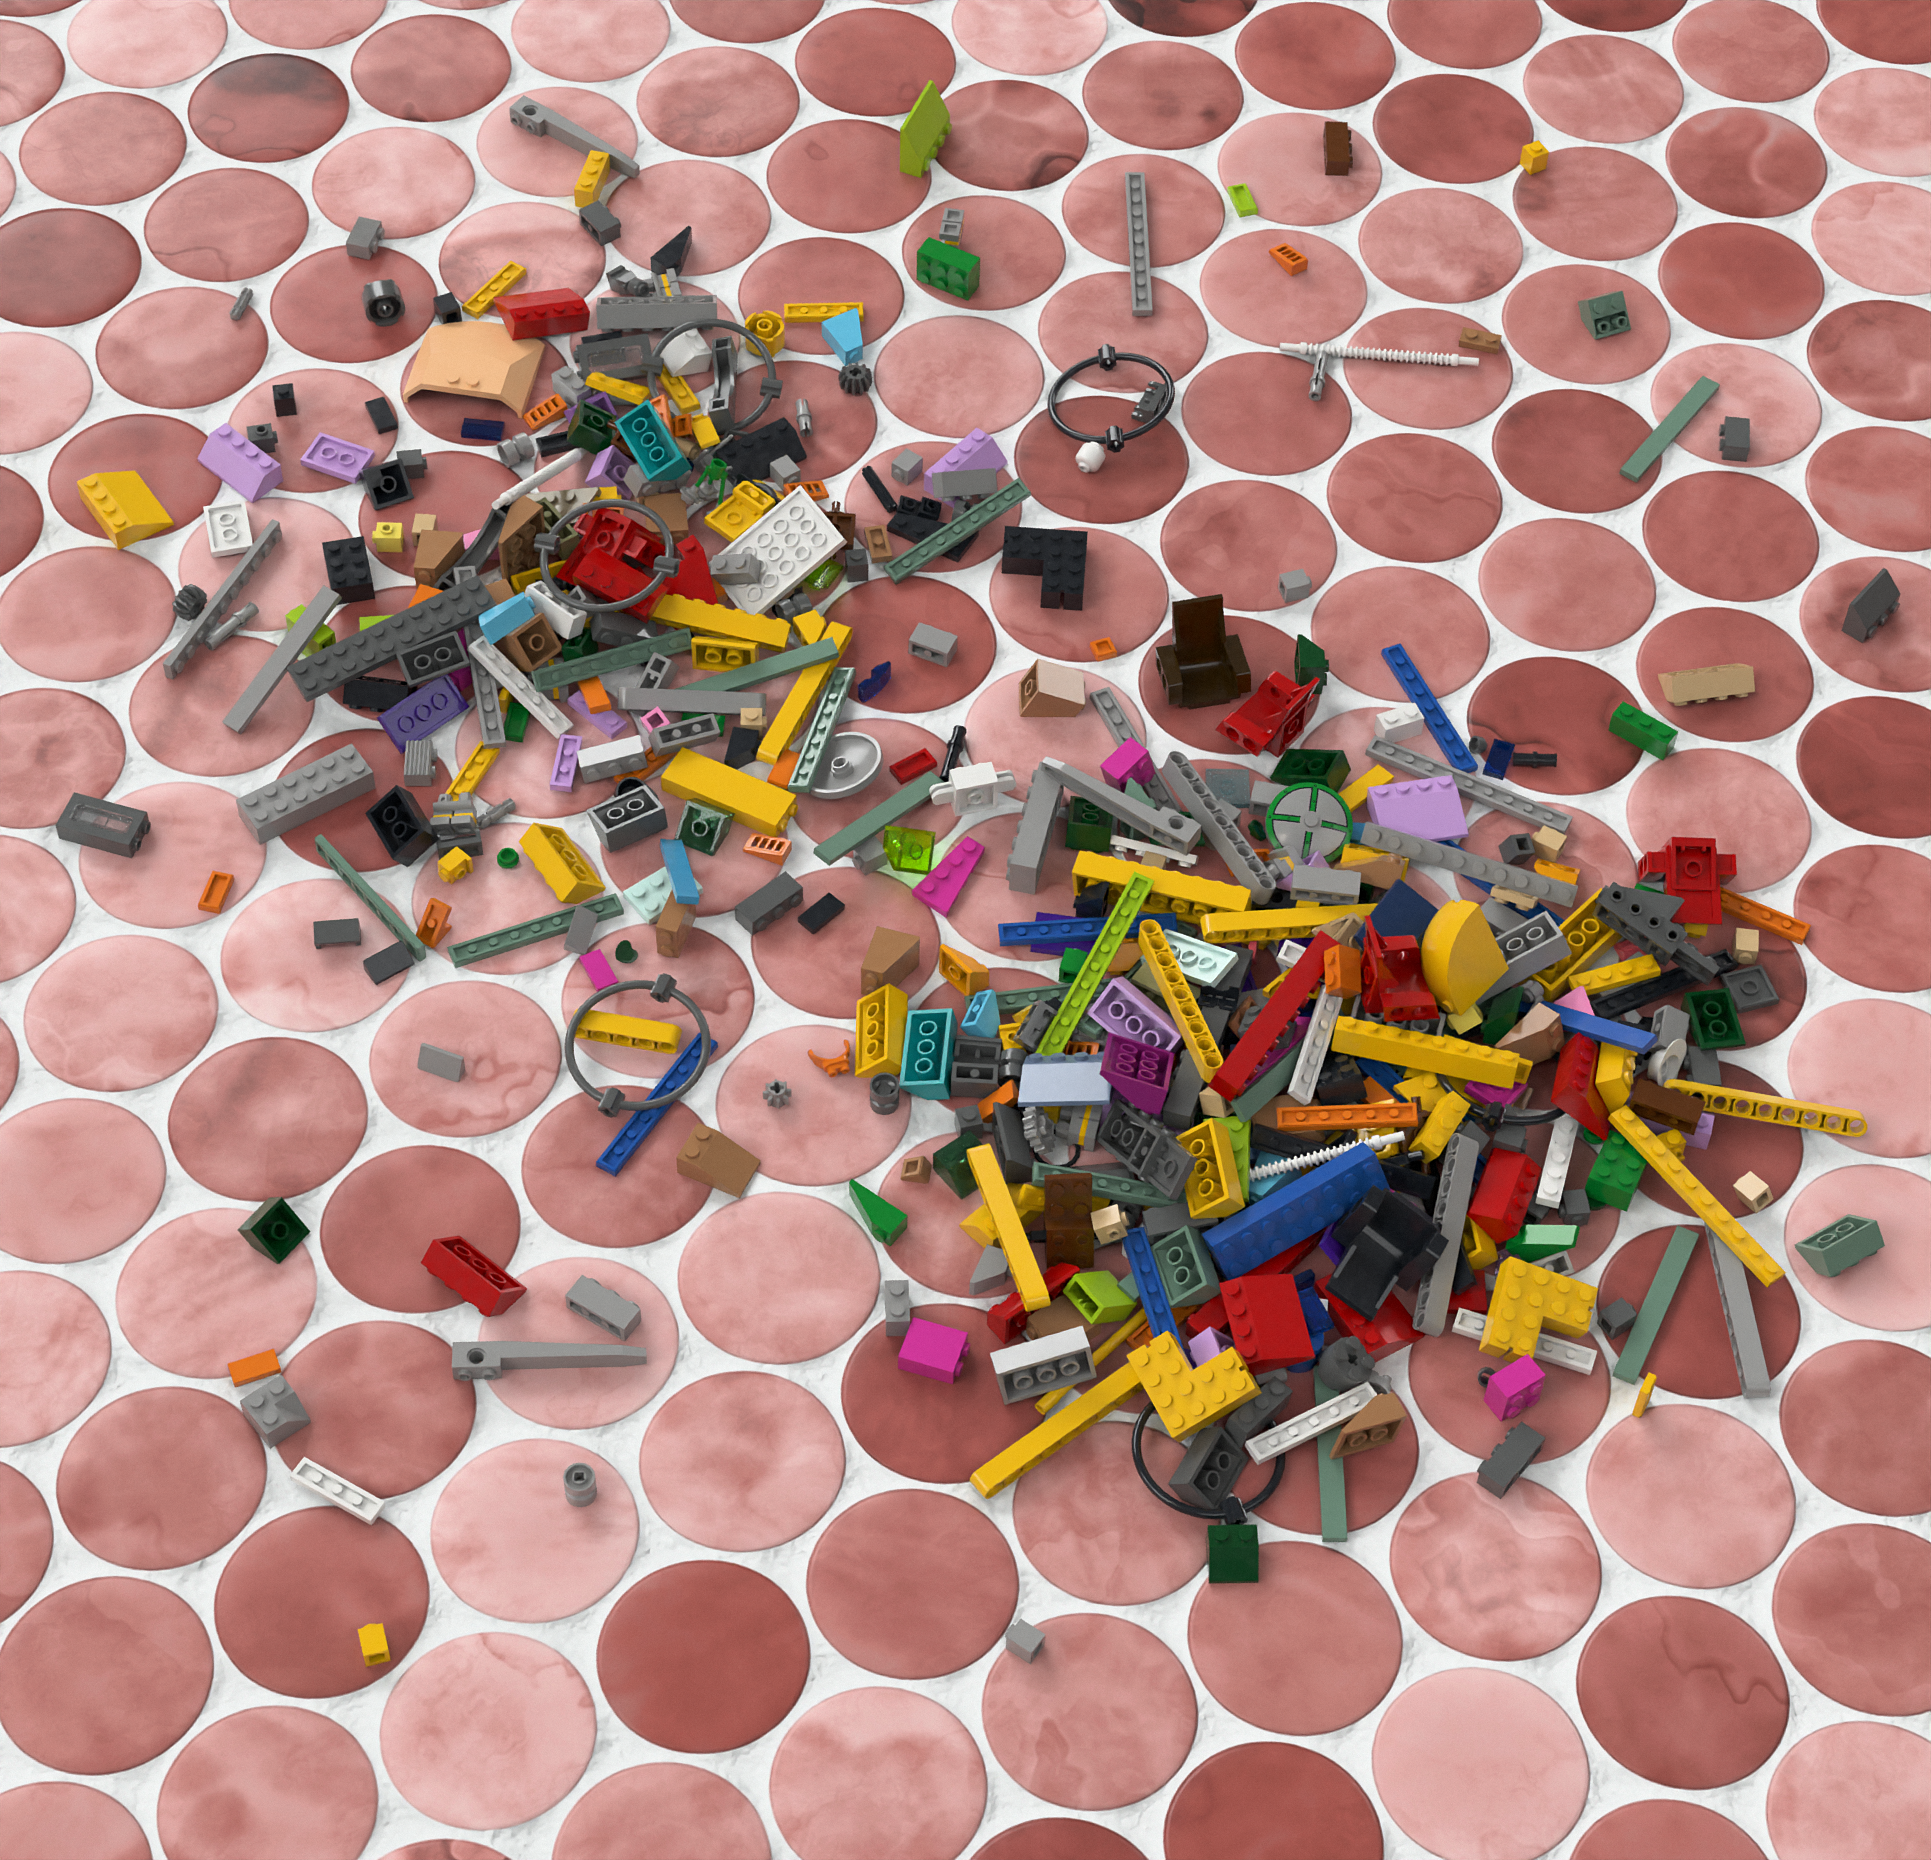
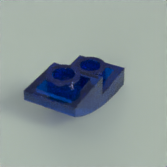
M889 661L877 665L871 670V678L865 679L858 684V698L862 703L873 698L888 683L891 678V663Z

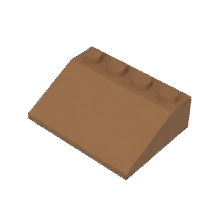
M525 495L514 501L510 506L498 541L502 580L507 579L511 589L512 575L540 567L541 552L535 551L534 544L536 535L545 533L543 506Z

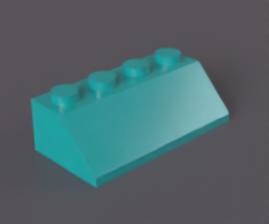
M648 399L614 422L650 482L675 480L692 469L660 413Z
M952 1008L908 1011L899 1083L901 1089L926 1100L950 1099L952 1063L954 1062L958 1022Z

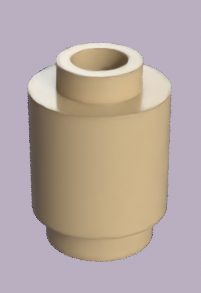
M675 437L688 462H693L700 454L698 444L683 437Z

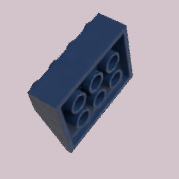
M1397 879L1372 911L1370 917L1373 927L1381 937L1414 935L1421 955L1422 941L1426 929L1439 910L1401 879ZM1365 922L1353 936L1363 952V938L1366 937Z

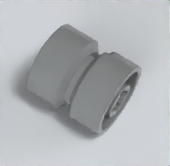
M524 432L513 436L512 440L506 439L497 443L498 454L506 467L518 464L520 459L524 461L535 455L533 444Z
M585 1463L570 1465L563 1475L566 1499L575 1507L588 1506L593 1503L597 1495L595 1472L591 1466Z

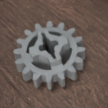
M1043 1107L1025 1108L1023 1112L1025 1118L1022 1121L1024 1123L1023 1128L1026 1140L1030 1141V1146L1034 1147L1035 1153L1038 1152L1039 1155L1053 1152V1148H1055L1053 1141H1056L1053 1120L1048 1118V1113H1044Z

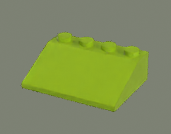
M929 80L900 128V172L919 178L922 177L925 171H928L931 160L936 158L938 148L943 146L946 135H949L952 129L950 114L932 80Z

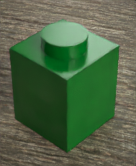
M1066 947L1059 968L1060 982L1074 983L1087 959L1088 952Z

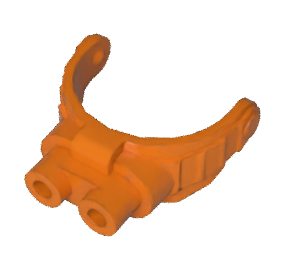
M844 1040L846 1051L837 1058H821L816 1056L812 1049L808 1051V1056L813 1063L825 1072H828L831 1078L837 1076L840 1072L847 1074L850 1071L848 1066L850 1064L848 1059L850 1056V1044L848 1040Z

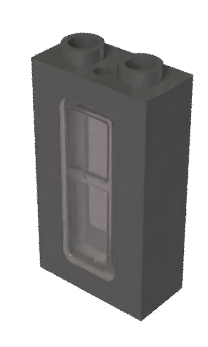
M648 333L576 345V351H573L574 363H578L580 370L577 371V375L584 382H586V378L592 372H599L608 377L623 381L646 378L647 374L641 373L642 359L644 355H652Z
M74 792L55 826L59 839L132 858L135 852L140 849L144 835L149 833L151 822H149L148 814L145 811Z

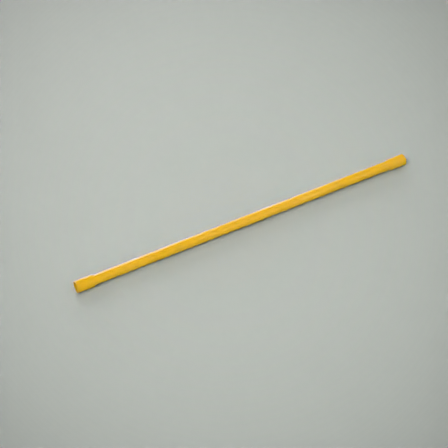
M1337 1130L1323 1143L1329 1145L1343 1135V1133ZM1306 1165V1168L1301 1166L1302 1176L1308 1174L1315 1166L1310 1167V1165ZM1144 1307L1092 1353L1094 1367L1147 1321ZM1076 1384L1045 1394L1035 1404L1038 1412L1045 1415Z

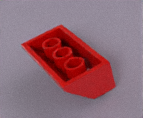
M594 548L582 559L573 574V580L576 585L583 587L608 603L630 598L641 592L654 580L598 548ZM661 584L647 598L622 610L647 624L669 588Z
M1499 1148L1491 1149L1466 1215L1497 1244L1518 1235L1542 1168L1527 1154Z
M461 1236L433 1239L421 1261V1264L427 1268L431 1275L443 1280L446 1287L457 1291L462 1295L461 1298L464 1301L472 1303L486 1317L502 1315L527 1290L524 1285Z
M1061 1262L1055 1267H1049L1044 1272L1042 1278L1047 1288L1050 1302L1064 1294L1063 1290L1072 1277L1080 1273L1078 1266ZM1015 1291L1004 1302L995 1304L989 1309L987 1313V1326L1006 1344L1026 1330L1027 1317L1040 1309L1026 1312L1019 1292Z

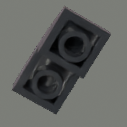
M901 495L898 500L896 513L899 512L938 521L942 503L926 497H922L921 501Z

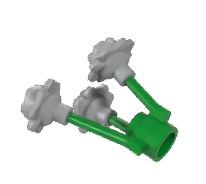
M712 459L710 466H706L704 473L696 484L694 483L691 488L684 486L680 488L682 493L681 499L688 505L699 504L702 501L701 499L704 501L716 499L718 490L714 488L713 480L721 479L716 508L723 503L725 481L728 475L725 472L727 464L720 459ZM708 475V476H709V480L704 481V479H705L706 476ZM713 510L707 511L706 514L708 515Z

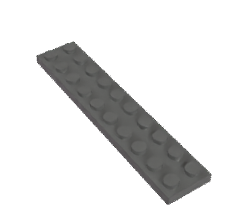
M476 575L288 666L287 671L306 702H309L397 659V652L451 633L478 620L480 614L497 606L479 576Z

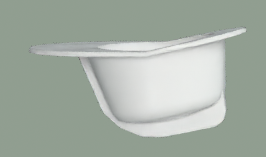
M1677 1039L1667 1049L1657 1051L1650 1059L1647 1077L1653 1079L1662 1087L1667 1080L1676 1079L1686 1054V1042L1683 1039Z

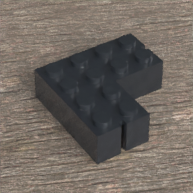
M1005 526L1002 574L1042 576L1040 608L1059 609L1060 592L1064 593L1063 610L1082 611L1088 532Z

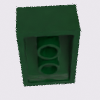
M1286 749L1270 778L1271 781L1284 786H1292L1304 782L1317 783L1327 786L1338 793L1351 768L1343 750Z
M1071 796L1065 847H1070L1073 850L1087 849L1096 853L1109 852L1113 815L1083 797Z
M1729 988L1687 992L1684 994L1680 1009L1690 1015L1688 1031L1701 1051L1746 1045Z

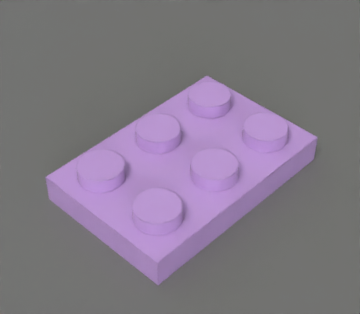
M320 432L300 461L302 466L356 484L360 479L358 471L369 466L375 457L374 450Z

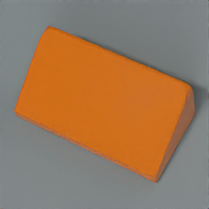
M1012 1079L977 1104L983 1123L989 1124L992 1121L993 1103L999 1102L1010 1108L1018 1103L1019 1091Z

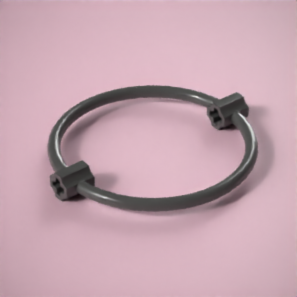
M698 319L684 323L666 334L657 344L651 356H643L641 373L647 374L648 388L652 399L660 396L655 376L661 377L664 358H660V355L674 338L686 331L700 327L729 329L743 335L757 347L765 360L768 371V378L763 377L760 395L764 396L761 404L751 415L735 423V427L730 429L739 431L748 427L766 411L772 398L780 399L783 381L776 379L775 365L765 344L747 328L730 321ZM670 410L671 419H673L677 415ZM726 430L716 431L717 435H724Z
M604 499L584 504L563 516L551 528L548 534L539 533L535 537L534 549L537 552H541L540 571L546 586L561 602L582 611L603 613L633 606L651 595L666 577L675 578L679 572L680 562L679 559L673 558V538L666 523L650 508L629 500ZM608 507L631 509L651 519L663 535L665 557L658 556L655 558L653 572L657 576L641 592L619 602L591 604L571 598L556 586L549 572L548 556L549 554H558L561 539L557 535L573 519L589 511Z
M663 973L658 974L656 981L633 980L608 986L587 999L570 1021L564 1046L567 1066L579 1087L590 1097L600 1102L598 1111L607 1117H617L620 1109L628 1111L650 1110L665 1106L679 1099L698 1082L707 1066L711 1051V1036L707 1021L699 1007L687 995L675 988L677 980L671 975ZM633 989L651 990L650 996L660 1003L669 1002L671 997L677 999L695 1017L702 1038L700 1059L691 1076L671 1093L657 1099L640 1102L624 1101L625 1094L613 1087L606 1088L604 1094L596 1090L582 1076L574 1056L575 1034L586 1013L604 998L621 991Z

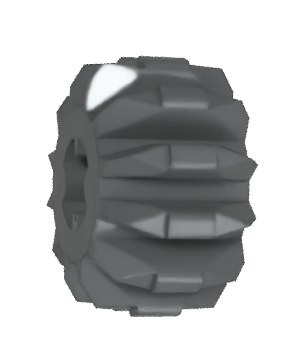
M858 362L855 365L849 363L848 366H843L838 375L840 388L846 394L851 392L853 396L855 393L862 395L863 391L868 392L872 384L870 369L866 368L865 364L859 365Z
M185 585L182 590H179L178 595L175 596V601L172 603L173 611L184 620L196 619L197 615L201 614L202 609L205 608L207 594L196 585Z

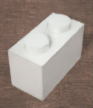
M1416 703L1405 705L1377 714L1374 732L1377 736L1393 743L1422 734L1424 717Z

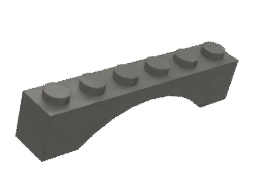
M732 336L712 339L715 389L713 398L709 400L708 412L716 431L735 427L738 354Z
M512 503L504 505L497 510L492 508L486 522L461 558L439 578L432 588L445 591L456 586L453 573L454 567L475 566L476 575L498 547V541Z

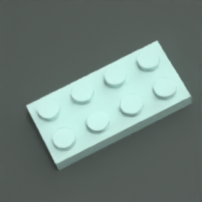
M1168 929L1163 931L1185 980L1215 988L1239 960L1237 953ZM1143 954V955L1140 957V960H1141L1142 965H1143L1144 962L1147 963V961H1146V959H1145V957H1144V954Z

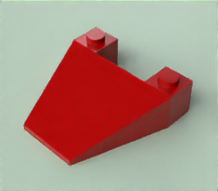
M691 535L676 544L682 560L677 577H666L662 585L669 588L666 595L673 596V594H679L684 596L685 599L692 601L700 599L705 601L706 604L714 606V604L719 603L713 578L710 575L709 562L704 548L696 537ZM640 566L636 568L637 571L645 574Z

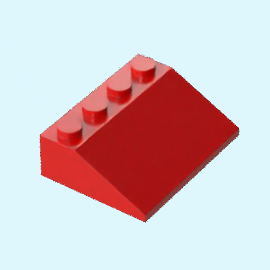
M570 288L494 297L493 299L512 341L588 330L590 311L584 299Z
M1578 1032L1561 1048L1550 1102L1605 1141L1609 1133L1610 1121L1608 1118L1610 1112L1595 1085L1600 1051L1589 1037H1585Z
M1332 1273L1315 1282L1313 1298L1328 1299L1327 1317L1343 1338L1357 1337L1365 1347L1367 1354L1373 1357L1375 1363L1425 1337L1424 1333L1413 1328V1318L1392 1290L1382 1303L1375 1318L1370 1322L1325 1289Z
M1293 1274L1242 1276L1219 1283L1236 1350L1239 1351L1249 1369L1248 1372L1252 1376L1315 1359Z

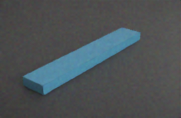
M660 839L659 846L676 903L699 904L700 897L682 840Z

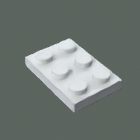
M245 500L204 506L212 558L248 552L253 543Z

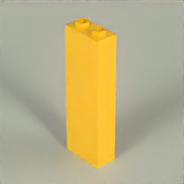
M684 747L680 749L661 776L662 791L768 836L778 837L780 832H784L787 828L789 819L794 817L798 811L797 795Z

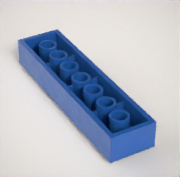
M1362 1142L1202 1234V1237L1219 1273L1227 1281L1232 1280L1339 1220L1372 1185H1375L1382 1191L1384 1188L1390 1190V1187L1376 1153Z

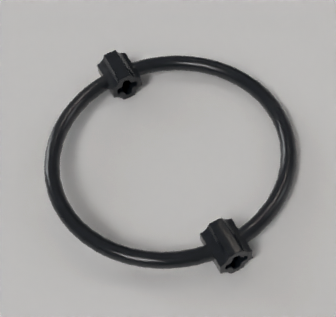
M1104 344L1098 349L1097 356L1075 364L1057 379L1050 390L1047 408L1053 424L1065 435L1081 442L1106 444L1107 450L1117 453L1124 448V441L1147 433L1166 417L1174 402L1175 386L1169 372L1153 359L1133 353H1116L1115 347ZM1123 360L1141 363L1154 369L1165 381L1167 397L1162 409L1149 422L1126 433H1123V429L1115 425L1110 426L1105 431L1106 436L1083 434L1065 425L1056 412V397L1063 384L1077 372L1098 363L1100 368L1105 369V371L1113 370L1117 365L1116 361Z
M1476 1027L1460 1035L1456 1033L1452 1037L1465 1040L1484 1036V1033H1480L1481 1027ZM1559 1051L1552 1056V1058L1558 1063L1560 1057ZM1435 1073L1444 1091L1447 1094L1455 1091L1471 1104L1468 1111L1482 1117L1481 1124L1484 1125L1485 1130L1491 1132L1500 1129L1502 1123L1518 1126L1539 1125L1554 1121L1566 1114V1112L1558 1107L1551 1112L1537 1116L1505 1115L1506 1109L1502 1106V1103L1496 1101L1487 1104L1485 1109L1462 1096L1451 1085L1446 1075Z
M1150 1401L1138 1416L1131 1440L1133 1461L1146 1487L1164 1504L1183 1514L1202 1519H1224L1226 1525H1243L1247 1523L1248 1517L1246 1513L1262 1505L1278 1487L1285 1469V1452L1276 1456L1274 1472L1267 1486L1250 1501L1242 1504L1240 1498L1235 1496L1228 1497L1220 1502V1509L1218 1510L1202 1509L1187 1505L1173 1498L1160 1488L1144 1464L1141 1451L1142 1433L1147 1420L1156 1410L1154 1404ZM1273 1419L1266 1426L1270 1430L1278 1425Z

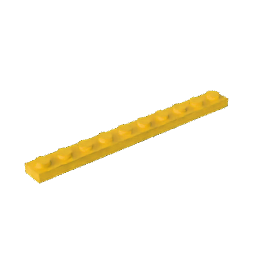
M1627 1105L1610 1114L1608 1120L1766 1287H1769L1784 1276L1786 1272Z

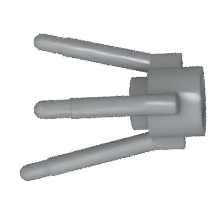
M729 435L710 452L704 450L693 460L695 469L700 473H704L706 466H710L712 459H714L712 455L716 453V450L727 444L733 438V435ZM727 466V468H726L725 471H727V470H729V469L732 470L733 467H732V466Z
M1528 980L1525 984L1521 985L1524 987L1522 1000L1526 1003H1533L1527 1014L1544 1000L1542 997L1544 989L1539 982L1534 980Z

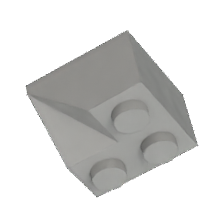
M279 1375L240 1400L243 1415L270 1449L311 1423L295 1391L282 1375Z

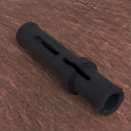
M961 725L954 726L951 740L947 743L948 751L939 777L944 782H949V770L956 768L959 755L964 748L963 741L967 729Z

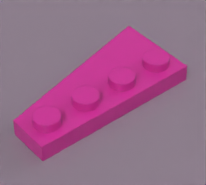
M967 836L912 890V896L947 918L950 908L958 899V894L965 887L968 877L973 873L983 856L985 847Z

